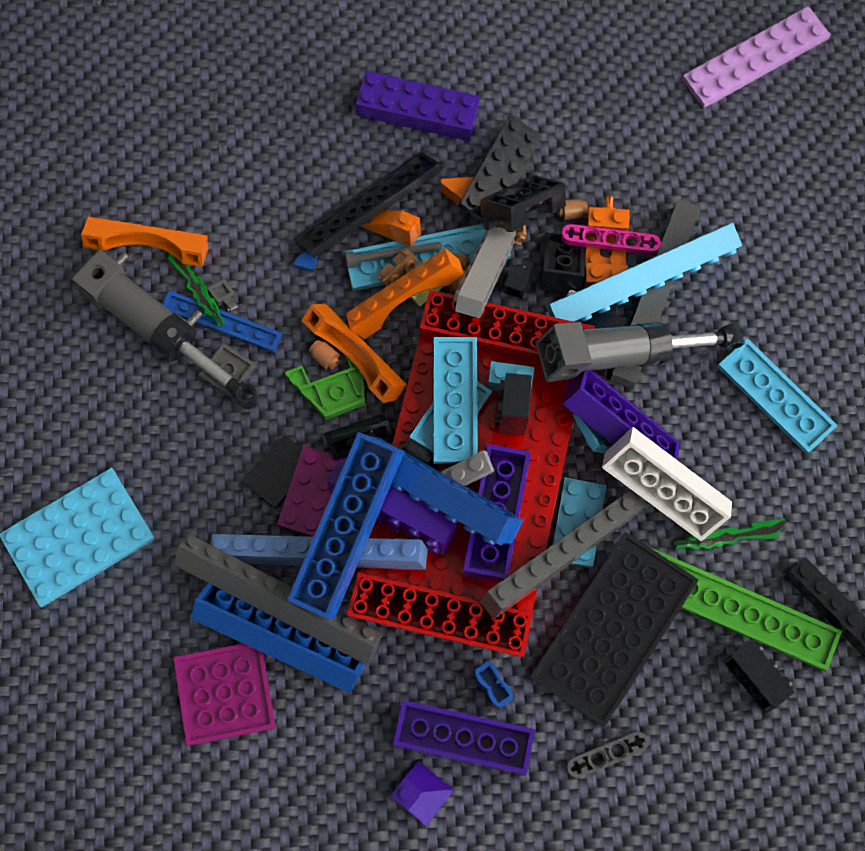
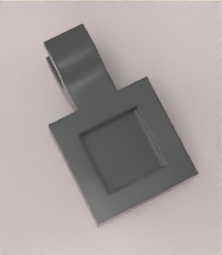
M225 279L207 288L208 294L211 298H214L218 307L224 304L228 313L238 314L236 310L238 306L233 301L236 298V294Z

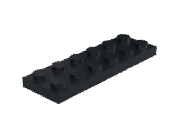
M510 114L469 184L458 207L482 223L480 199L518 182L542 136Z

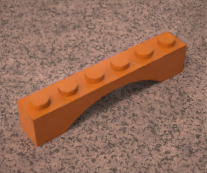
M88 217L81 233L83 248L105 251L124 245H145L170 253L182 264L203 267L208 252L207 235Z
M446 248L347 312L346 316L350 329L363 339L368 338L381 329L388 314L404 300L425 290L448 286L464 276L459 259Z
M311 304L301 321L314 334L343 352L358 367L369 389L383 403L397 401L407 387V384L327 304Z

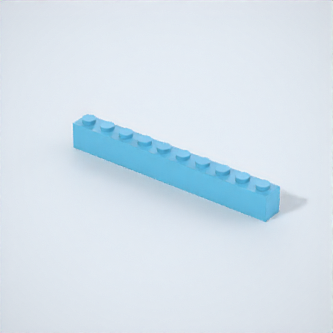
M731 223L550 303L545 307L551 317L573 322L580 319L583 322L592 318L591 314L596 311L601 314L610 310L609 305L617 303V306L629 301V296L635 295V297H639L647 293L646 289L653 286V289L665 285L664 281L669 278L672 281L683 277L682 273L687 270L692 273L701 269L700 265L707 262V265L719 261L718 256L723 254L725 257L737 252L736 248L741 247L742 243L734 224Z

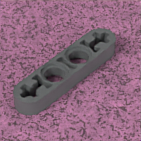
M634 732L574 757L567 763V773L572 778H581L641 753L648 747V738L642 732ZM635 736L638 739H643L641 748L639 749L638 746L631 747L632 753L629 754L628 746L624 740H627V744L635 741ZM618 744L622 746L624 753L621 757H615L612 754L613 745ZM594 753H599L603 756L602 765L596 766L591 762V756ZM583 757H586L587 764L591 770L588 771L586 766L580 769L581 774H578L576 771L572 772L573 762H576L577 765L585 762Z

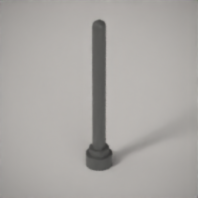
M434 242L364 254L354 253L353 251L345 252L347 268H355L360 262L395 257L401 250L406 248L413 254L436 251L442 248V244Z

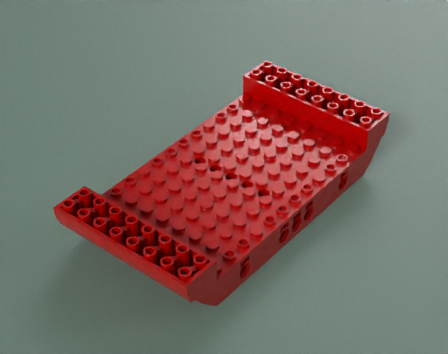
M429 290L420 325V337L393 446L402 450L407 441L411 442L409 436L434 402V337H477V381L487 388L491 361L534 367L529 419L524 436L500 434L499 426H495L499 391L492 390V394L477 415L478 453L483 450L487 451L488 444L531 452L519 515L524 521L515 537L509 577L546 550L574 420L572 415L574 412H570L563 404L569 380L546 382L535 342L554 324L575 322L488 302L481 317L477 318L455 311L457 304L454 302L455 295ZM581 323L583 330L594 329L595 327ZM438 464L435 470L442 472L449 465L455 464ZM481 478L465 487L478 493ZM403 489V493L410 494V492ZM458 521L456 523L457 534L444 556L440 553L435 555L428 551L426 570L361 568L360 573L358 572L347 616L523 658L537 589L493 619L480 601L498 583L462 576L471 532L464 529L465 524ZM375 522L369 538L407 539V535L401 532L396 534L388 529V525L380 522L379 524Z

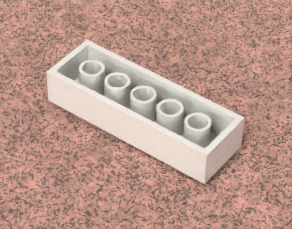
M634 427L605 452L602 464L603 469L698 540H704L731 518L732 501Z

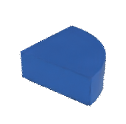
M304 252L296 258L293 265L296 268L313 272L318 256L312 258Z

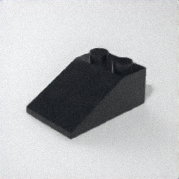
M546 232L540 274V289L567 294L569 290L576 292L581 290L585 276V247L567 245L562 241L561 234Z

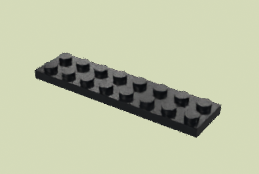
M423 152L418 153L294 237V242L312 258L322 255L325 250L338 244L341 239L354 233L363 224L372 221L375 216L388 210L391 205L404 199L407 194L420 188L423 183L435 178L443 170L441 163Z

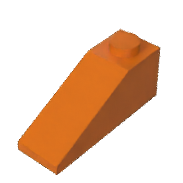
M386 210L375 216L372 221L360 226L406 246H413L421 235L420 217L402 210Z

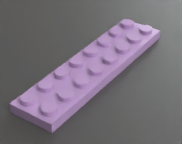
M808 6L684 74L682 80L701 106L705 108L828 40L831 34Z

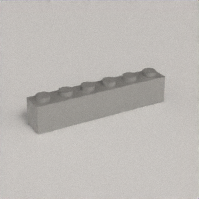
M498 227L485 232L483 242H480L477 254H474L472 264L468 266L467 278H462L460 290L457 289L455 293L456 312L477 318L481 317L513 248L516 231L507 232L505 229Z

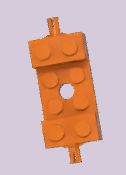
M606 196L605 207H589L586 226L628 231L630 210L613 208L614 198L610 196L609 199V196ZM588 233L586 234V239L588 241H595L596 236ZM607 236L605 238L609 244L616 243L614 236ZM585 247L584 288L627 270L626 252L608 250L611 256L605 258L600 254V251L604 249Z

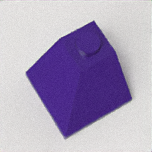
M418 761L391 795V799L427 827L454 789Z

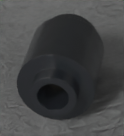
M414 439L411 442L407 441L402 448L405 453L428 466L434 458V454L430 452L429 448Z

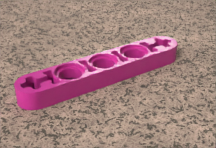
M574 224L566 225L561 234L562 241L567 245L644 255L656 254L661 245L659 237L653 234ZM569 231L573 232V238H569ZM580 232H582L581 240H579ZM592 233L596 236V240L588 241L585 235ZM607 236H614L616 243L609 244L605 238ZM632 238L636 241V245L628 246L625 240ZM641 240H643L642 247H639ZM649 242H653V248H649Z

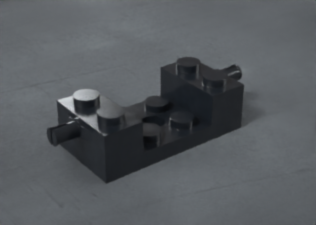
M534 175L480 199L482 223H484V229L489 231L499 227L507 232H515L518 228L526 225L525 210L530 208L544 209L548 213L557 212L558 209L566 206L565 183Z

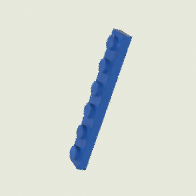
M170 290L162 304L185 320L195 310H199L202 316L195 324L274 354L283 336L279 331L220 310L221 317L225 321L223 325L210 306L204 304L214 313L219 321L220 327H218L211 317L205 315L204 309L198 307L196 300Z

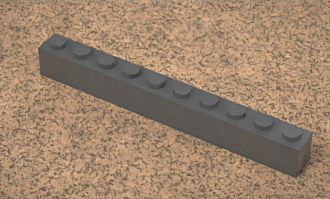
M678 199L657 256L694 239L696 232L692 230L694 225L698 226L702 215L699 214L701 206ZM671 278L665 280V285L653 289L652 286L646 289L647 293L641 296L631 326L643 323H663L664 319L660 318L662 312H667L670 301L667 300L668 295H673L677 285L673 283L674 281ZM642 367L614 368L610 382L633 390L635 384L640 385L644 373L640 372Z
M633 490L628 491L489 590L480 603L493 619L497 618L643 512L650 503Z
M190 534L178 546L174 562L175 566L368 665L376 653L383 633L352 617H348L340 611L337 612L334 619H326L287 601L293 587Z

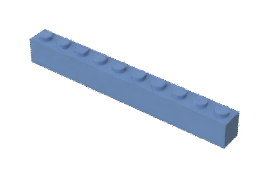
M212 534L211 546L246 564L302 566L314 537ZM368 538L356 568L426 570L428 548L422 540Z

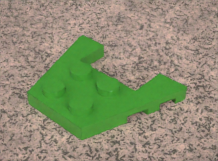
M345 354L349 369L312 383L309 382L303 366L285 372L287 379L326 420L365 406L363 374Z

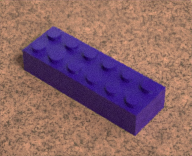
M365 71L356 102V115L470 142L479 110L480 96Z
M592 370L582 371L574 379L569 380L563 404L570 412H574L586 425L594 428L602 438H606L614 445L634 427L678 461L680 442Z
M488 444L486 452L494 472L481 478L478 494L519 517L531 452ZM478 532L476 534L471 533L462 576L499 584L509 575L515 538L512 544L503 543V545L495 543L493 545L484 541L482 534Z
M342 459L338 461L327 479L331 495L346 462ZM390 486L376 523H385L392 532L396 534L401 532L407 535L408 540H422L429 552L435 555L440 553L444 556L457 534L456 523L445 518V515L441 512L431 510L426 504L409 497V495Z
M403 700L393 747L525 777L527 775L535 729Z

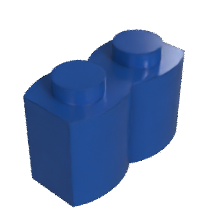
M487 661L475 669L474 677L476 683L486 692L489 703L496 710L499 711L512 702V691L501 680L495 665Z

